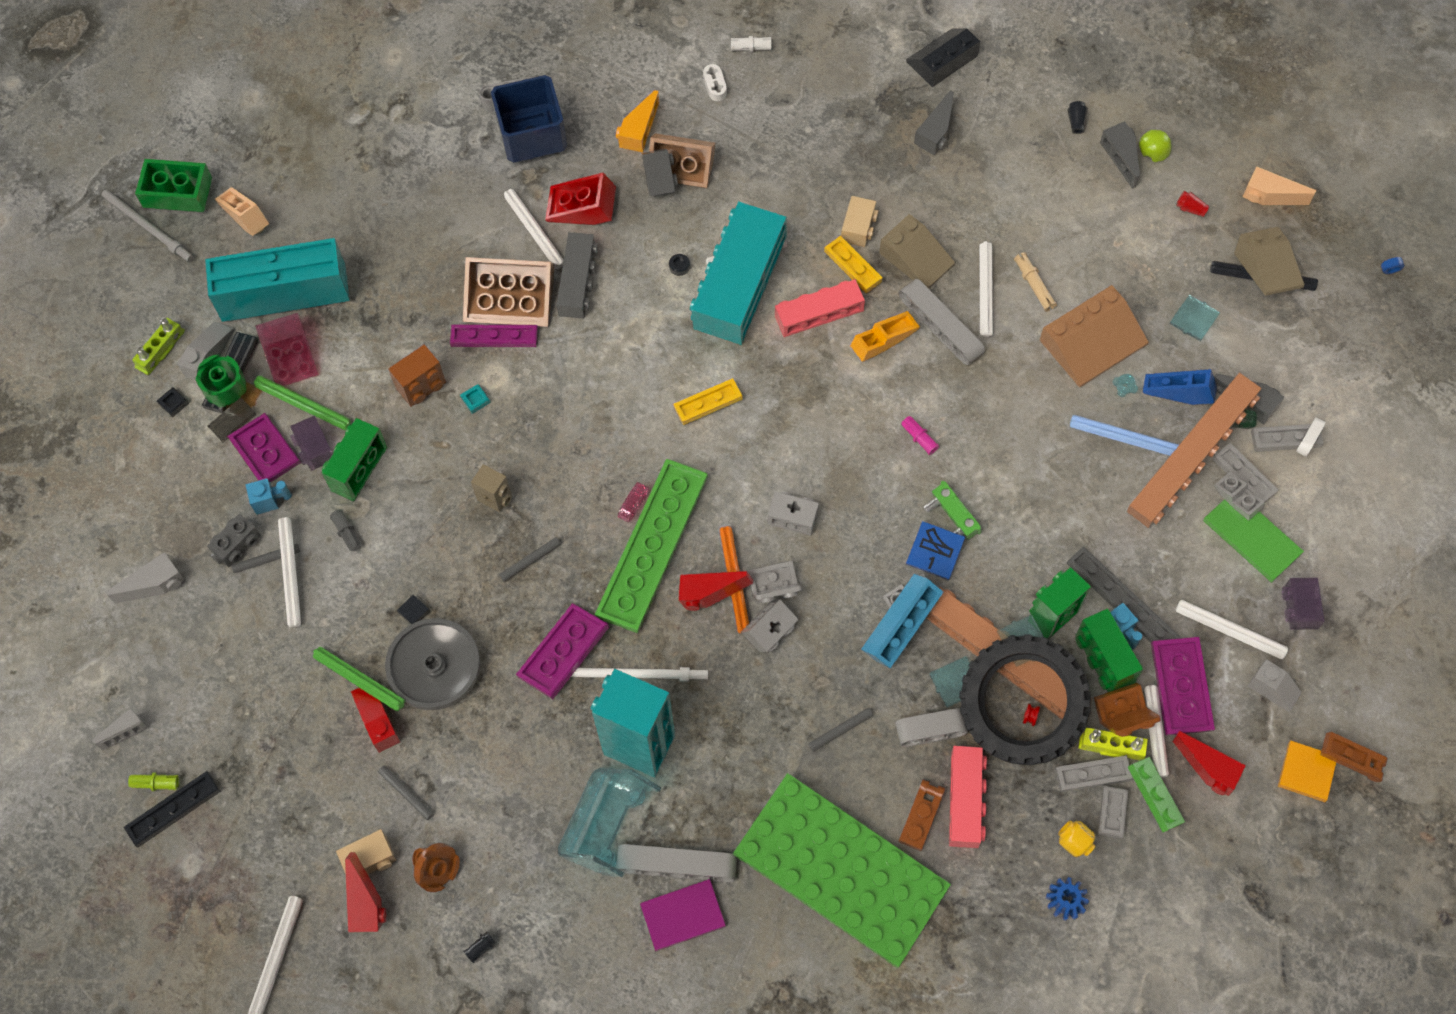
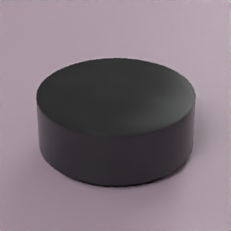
M683 254L673 255L669 260L670 272L676 276L687 274L690 270L689 258Z

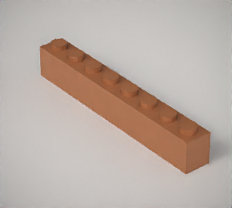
M1239 372L1133 500L1127 512L1147 528L1152 523L1157 525L1165 515L1162 511L1166 506L1171 508L1179 498L1176 494L1180 489L1185 491L1193 480L1190 477L1194 472L1199 474L1205 467L1206 463L1203 461L1208 456L1212 458L1220 447L1217 444L1222 439L1226 441L1234 431L1231 427L1235 423L1239 425L1247 415L1245 410L1249 406L1253 408L1261 398L1258 394L1262 388Z
M941 587L939 589L943 591V594L926 617L927 620L977 657L979 652L983 648L986 649L991 646L992 642L998 639L1001 641L1011 636L1007 632L995 628L992 621L986 617L982 618L975 613L973 607L967 603H961L956 599L954 593ZM1025 659L1010 662L997 670V672L1044 707L1063 719L1067 707V694L1062 680L1050 667L1038 661Z

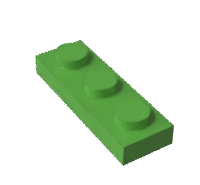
M1150 757L1127 767L1163 833L1185 823Z

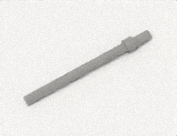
M104 190L102 192V196L168 246L169 251L173 254L181 256L187 262H191L194 259V256L185 250L180 242L172 240L110 191Z

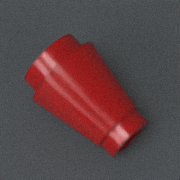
M1183 191L1176 203V206L1180 208L1179 210L1202 217L1205 216L1209 209V205L1191 191Z

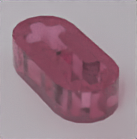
M640 482L634 485L618 512L619 519L627 523L633 519L648 494V486Z

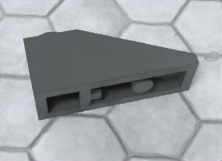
M951 90L915 133L914 144L934 156L939 150H943L948 143L947 133L954 92Z
M1124 121L1103 130L1100 144L1133 189L1136 188L1140 177L1136 136L1133 129Z
M1216 374L1214 376L1217 385L1216 392L1221 395L1235 377ZM1254 382L1262 388L1258 394L1261 398L1253 408L1249 406L1245 412L1264 425L1278 409L1284 396L1277 389L1271 388L1267 384Z

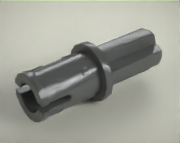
M339 509L332 512L330 519L338 530V536L343 538L349 551H357L361 547V543L354 532V526L348 522L343 510Z

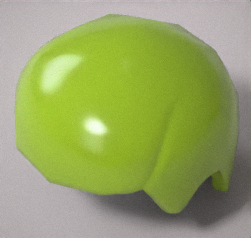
M1149 130L1141 136L1139 141V149L1144 157L1149 156L1153 162L1163 161L1170 156L1172 149L1171 140L1168 134L1162 130Z

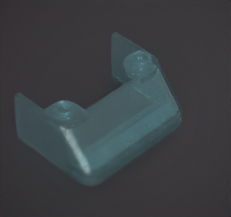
M596 769L591 774L558 846V855L602 875L623 877L624 872L615 868L616 855L610 851L611 845L627 809L641 805L645 799L646 791L660 792L662 787L631 769Z

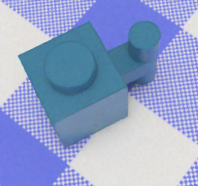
M268 478L245 484L249 503L256 515L279 509L276 499L283 497L285 500H289L292 496L284 481L277 482L275 487H272Z
M1122 603L1110 613L1131 649L1134 650L1142 639V634L1134 631L1139 620Z

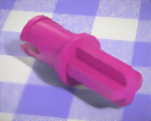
M911 416L906 417L902 421L901 425L913 437L914 442L920 444L928 455H932L937 451L939 445L927 434V429H923Z

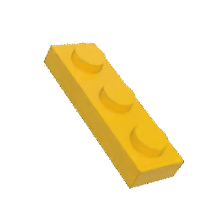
M841 235L824 247V252L852 280H856L858 286L865 293H868L882 282L883 277Z
M732 378L673 405L680 421L685 425L743 400Z

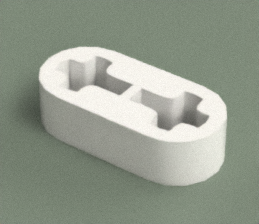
M707 65L703 70V76L708 95L714 101H721L727 95L722 71L717 65ZM710 73H713L715 75V79H712ZM717 86L718 90L721 92L717 93L715 87Z
M1315 417L1296 450L1297 453L1307 457L1326 422Z

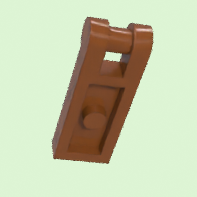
M1333 732L1326 733L1320 754L1367 776L1369 780L1374 782H1382L1384 776L1382 769L1386 766L1388 760L1387 757Z
M922 780L899 843L922 851L945 791L944 787L938 786L937 788L930 785L929 781ZM925 793L934 796L932 802L923 799Z

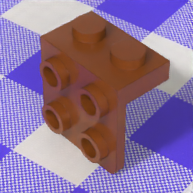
M1138 683L1093 697L1100 724L1115 735L1121 737L1128 736L1134 730L1140 728L1148 729L1161 721L1160 715L1146 707L1142 688Z

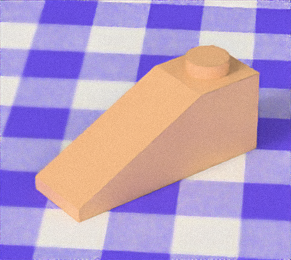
M1256 167L1243 198L1261 205H1309L1316 190Z
M229 188L215 198L216 202L250 235L253 236L261 233L264 227L269 225L257 204L234 188Z

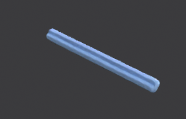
M1073 415L1070 421L1071 428L1169 456L1179 446V444Z

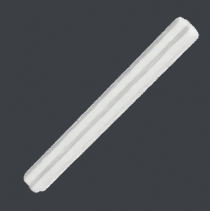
M514 189L505 191V199L549 261L555 263L554 268L558 270L563 267L564 259Z
M985 241L979 246L980 335L989 338V336L993 335L992 244Z
M289 517L278 519L287 624L289 627H298L301 625L292 523Z
M1180 600L1176 607L1177 613L1277 658L1284 659L1288 652L1287 646L1187 601Z
M290 896L288 898L248 1014H264L303 900L297 896Z

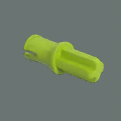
M153 772L152 775H130L128 786L130 788H150L152 792L161 789L177 790L179 776L158 775L156 772Z

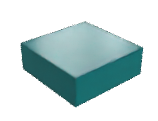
M479 384L460 394V398L472 414L491 403Z

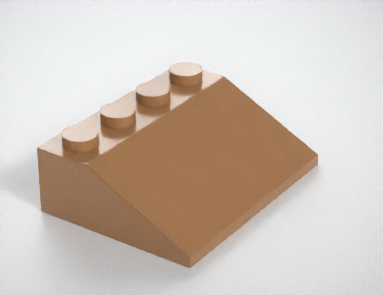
M466 257L463 322L548 327L555 263Z
M1113 285L1043 327L1040 337L1041 343L1079 388L1149 343L1126 300Z

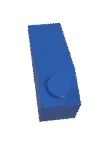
M1211 369L1145 374L1143 386L1144 394L1191 405L1215 403L1217 390Z

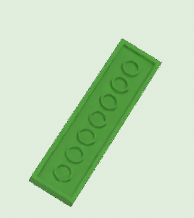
M669 459L665 460L596 610L595 617L632 632H639L705 485L708 473Z

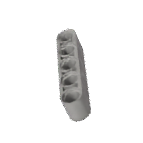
M914 279L899 290L898 294L902 302L963 364L969 365L985 352L981 341L919 279Z
M621 844L618 846L615 870L626 874L734 882L737 857L733 854Z

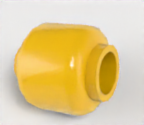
M1068 821L1058 833L1060 836L1059 844L1074 857H1079L1083 854L1088 856L1095 848L1093 844L1095 840L1094 832L1081 821Z

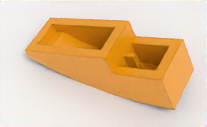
M906 311L877 322L872 329L855 335L850 347L863 362L895 346L916 332L920 326L911 314Z

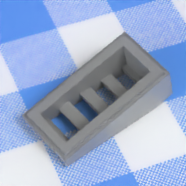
M129 709L92 741L101 750H104L148 727Z

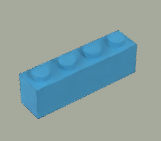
M913 574L861 650L876 662L891 668L939 600L943 591L929 579Z

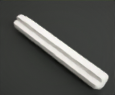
M1148 685L1144 689L1146 707L1160 715L1161 719L1160 722L1155 723V726L1149 728L1153 764L1161 778L1169 775L1159 692L1156 685Z

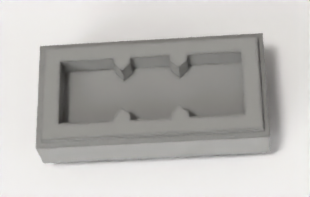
M1109 786L1103 787L1098 835L1123 838L1128 790Z

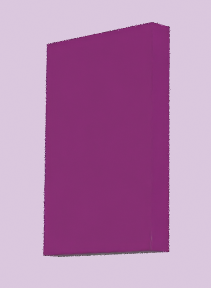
M263 413L227 436L258 481L268 478L271 483L301 464L266 413Z
M710 879L640 903L655 952L726 927Z

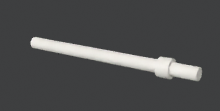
M680 667V670L615 668L635 678L679 679L680 681H689V679L708 680V670H690L689 667ZM577 668L571 677L605 678L608 674H612L614 668Z

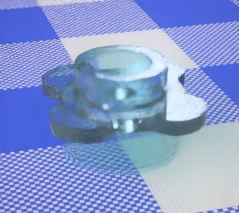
M1123 374L1119 378L1115 377L1112 381L1120 397H1124L1128 393L1134 394L1138 391L1135 379L1130 374Z

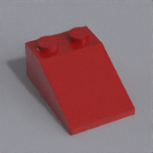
M604 172L551 185L545 220L555 223L596 225L612 221L616 186Z

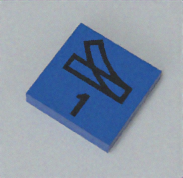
M922 521L906 565L949 580L965 537Z

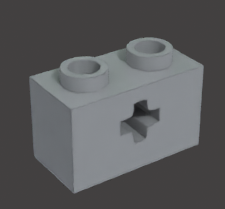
M775 492L768 513V525L811 536L818 514L819 503L811 498L794 497L788 492Z
M780 599L770 601L741 633L759 652H771L779 645L778 640L783 635L786 636L795 628L794 624L798 619Z

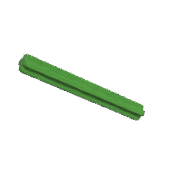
M257 376L254 380L256 388L342 430H346L351 424L349 418L263 376Z
M318 647L313 651V658L395 711L403 709L405 700L323 647Z

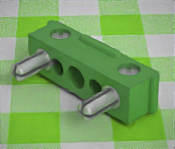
M941 481V485L932 491L935 499L924 506L926 512L929 513L940 505L958 528L953 533L961 536L964 535L967 540L976 534L980 535L981 526L949 485L945 481Z

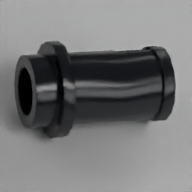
M488 932L481 933L480 938L463 952L472 963H475L487 950H492L496 942Z

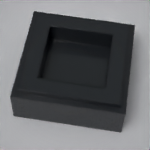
M174 387L156 401L171 417H174L189 404Z
M412 595L397 609V612L411 625L421 621L430 610L417 597Z

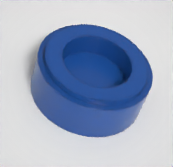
M1401 257L1388 259L1381 264L1384 274L1396 273L1405 266Z

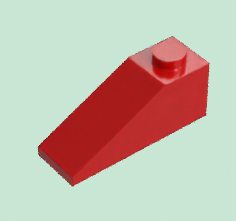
M747 571L680 575L678 601L685 609L697 611L700 608H707L753 584V579Z
M361 688L351 691L365 728L377 751L380 753L400 743L383 703Z
M1179 731L1172 741L1205 784L1212 787V791L1219 795L1229 796L1234 791L1246 765Z
M350 852L345 859L348 932H378L382 924L386 922V908H382V899L355 852Z

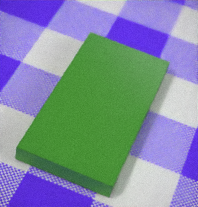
M1225 499L1203 520L1271 583L1304 552L1262 513L1258 512L1248 521Z

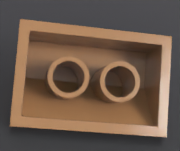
M657 133L650 138L649 152L667 149L668 153H672L674 165L671 166L672 174H676L678 184L708 187L714 161L715 142Z

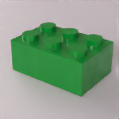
M144 159L135 195L143 208L204 212L212 176L206 163Z
M358 418L347 427L344 438L336 444L330 460H327L322 467L321 473L331 492L353 502L355 501L388 448L380 428Z
M1071 567L1065 572L1059 571L1053 577V583L1049 587L1044 585L1035 594L1037 598L1032 602L1034 606L1029 610L1031 614L1028 622L1045 638L1050 639L1080 612L1091 588Z
M1109 609L1102 610L1082 620L1075 640L1078 647L1085 651L1090 668L1092 670L1095 669L1098 674V681L1102 689L1111 692L1134 684L1143 668Z

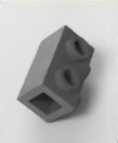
M238 514L235 518L229 520L226 527L210 540V543L207 545L212 553L210 557L217 564L224 563L227 567H230L241 559L242 554L249 547L256 544L261 535L252 523L241 514Z

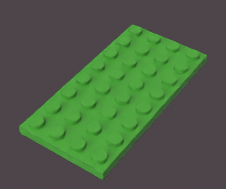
M788 773L733 852V855L896 968H899L951 885Z

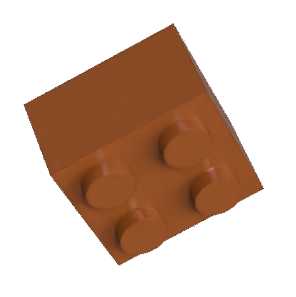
M425 344L388 368L396 390L410 407L421 403L426 396L440 390L446 383L440 362Z

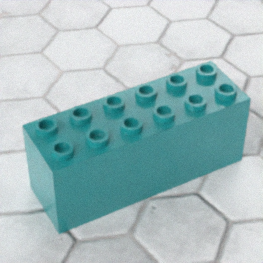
M738 201L736 208H732L730 211V222L728 226L723 227L721 233L722 240L714 248V259L707 264L705 270L707 275L704 280L700 281L697 292H699L696 299H692L689 310L692 312L691 320L693 321L694 330L742 345L786 241L787 217Z
M335 238L205 259L208 297L222 322L350 301L346 264Z
M614 668L612 674H608L603 681L602 688L604 690L601 696H596L591 705L603 754L655 778L675 738L669 692Z

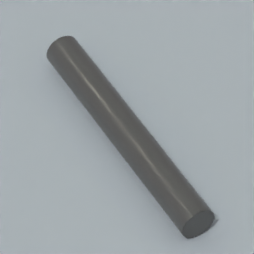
M556 537L500 573L499 576L502 581L505 582L561 545Z
M294 544V554L299 553V545ZM281 549L232 564L233 573L280 559Z
M867 708L808 743L810 749L814 752L872 717V711Z
M385 765L378 770V773L426 820L432 818L434 813Z

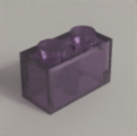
M315 415L290 426L293 432L290 438L295 447H300L301 452L298 453V456L303 465L307 464L310 470L313 471L322 467L327 460H330L333 453Z
M1290 578L1285 586L1282 587V598L1286 600L1287 605L1285 619L1286 622H1289L1290 630L1319 629L1324 623V614L1318 578Z

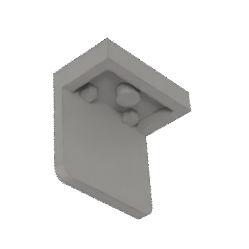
M792 560L747 570L753 579V584L750 585L752 596L756 600L761 601V603L774 601V596L778 595L784 596V598L797 596V591L802 590L801 585L797 583Z

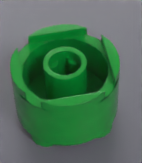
M212 355L199 364L195 378L196 383L210 403L218 407H225L236 402L246 393V379L233 358Z

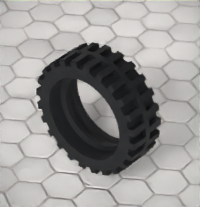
M1024 634V636L1011 635L1001 641L998 639L992 642V645L986 649L983 648L979 652L978 657L968 665L969 669L966 675H963L962 690L959 693V698L961 699L960 711L964 718L965 726L973 736L974 741L990 755L1017 765L1047 763L1061 757L1071 747H1074L1084 733L1091 714L1092 700L1089 683L1076 658L1060 644H1056L1042 636L1040 638L1030 634ZM1016 660H1034L1047 665L1060 677L1067 694L1066 712L1059 726L1049 735L1034 741L1014 740L1002 734L990 721L985 708V692L990 679L1002 666Z

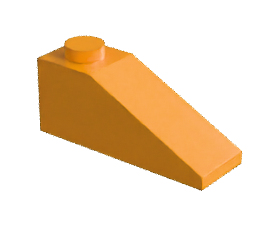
M654 90L623 119L621 127H617L616 139L619 141V148L643 152L659 106L658 91Z

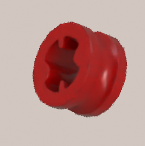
M1027 704L1023 724L1030 723L1031 726H1035L1040 706L1032 707L1031 704Z

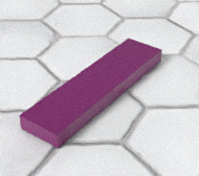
M451 324L450 346L537 347L538 327L537 325Z

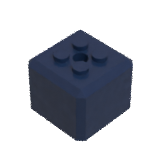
M546 75L495 86L492 89L491 97L507 160L515 163L562 152L566 149L568 145L564 121L551 77Z

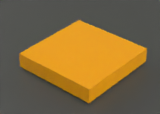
M1290 740L1277 787L1326 802L1336 762L1321 756V750Z

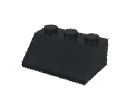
M952 28L907 58L906 62L931 87H934L978 56L980 40L967 28Z

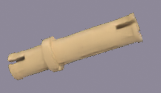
M1026 252L1021 253L1022 257L1018 254L1014 261L1022 271L1023 279L1028 281L1045 312L1050 311L1049 307L1054 309L1057 303L1038 275L1037 267L1032 265Z

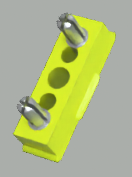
M1086 727L1079 739L1078 748L1111 757L1127 755L1129 759L1140 761L1146 757L1148 739L1129 735L1121 737L1113 732ZM1110 742H1115L1117 747L1112 746Z

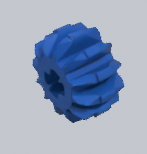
M1068 877L1065 883L1059 878L1056 881L1057 885L1051 884L1049 886L1051 892L1046 894V899L1052 902L1047 907L1048 909L1056 908L1053 914L1055 917L1061 912L1063 913L1062 918L1064 921H1067L1069 914L1076 920L1078 913L1084 914L1086 911L1083 905L1089 903V900L1083 897L1087 894V890L1078 889L1081 885L1079 881L1072 885L1071 877ZM1065 895L1066 897H1071L1072 901L1069 903L1068 900L1063 901L1062 898Z

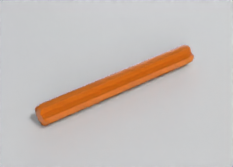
M730 526L721 527L720 536L727 572H739L732 528ZM743 589L731 595L738 633H741L749 624Z

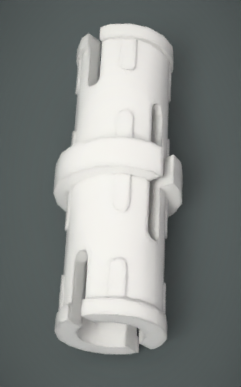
M749 36V38H731V51L744 50L753 52V50H771V37L753 38V36Z

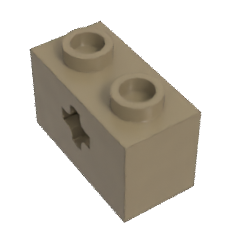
M483 464L471 481L476 499L500 512L503 507L508 506L512 498L505 475Z

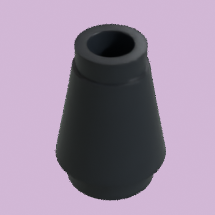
M1075 101L1069 104L1067 112L1072 133L1081 134L1084 132L1088 108L1085 102Z

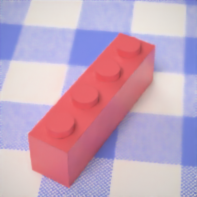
M856 280L843 281L836 286L825 287L818 292L803 294L797 299L780 302L778 305H775V318L783 337H787L863 312L865 300Z
M953 746L951 752L949 846L979 848L981 841H985L986 830L985 826H981V817H985L986 803L982 802V793H986V779H982V770H986L987 757L982 755L983 748Z

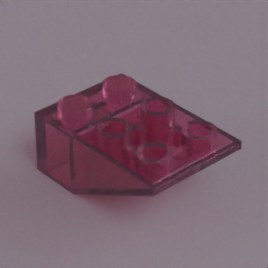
M299 313L255 325L275 383L285 386L318 375L308 337Z

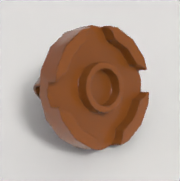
M436 843L428 848H418L414 851L412 858L415 881L427 892L435 893L442 891L446 888L443 885L449 879L453 881L459 870V856L456 855L455 850L448 844Z

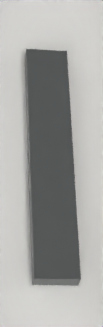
M1084 546L1067 561V565L1079 574L1114 609L1124 603L1139 620L1135 629L1150 643L1159 640L1181 639L1174 630Z

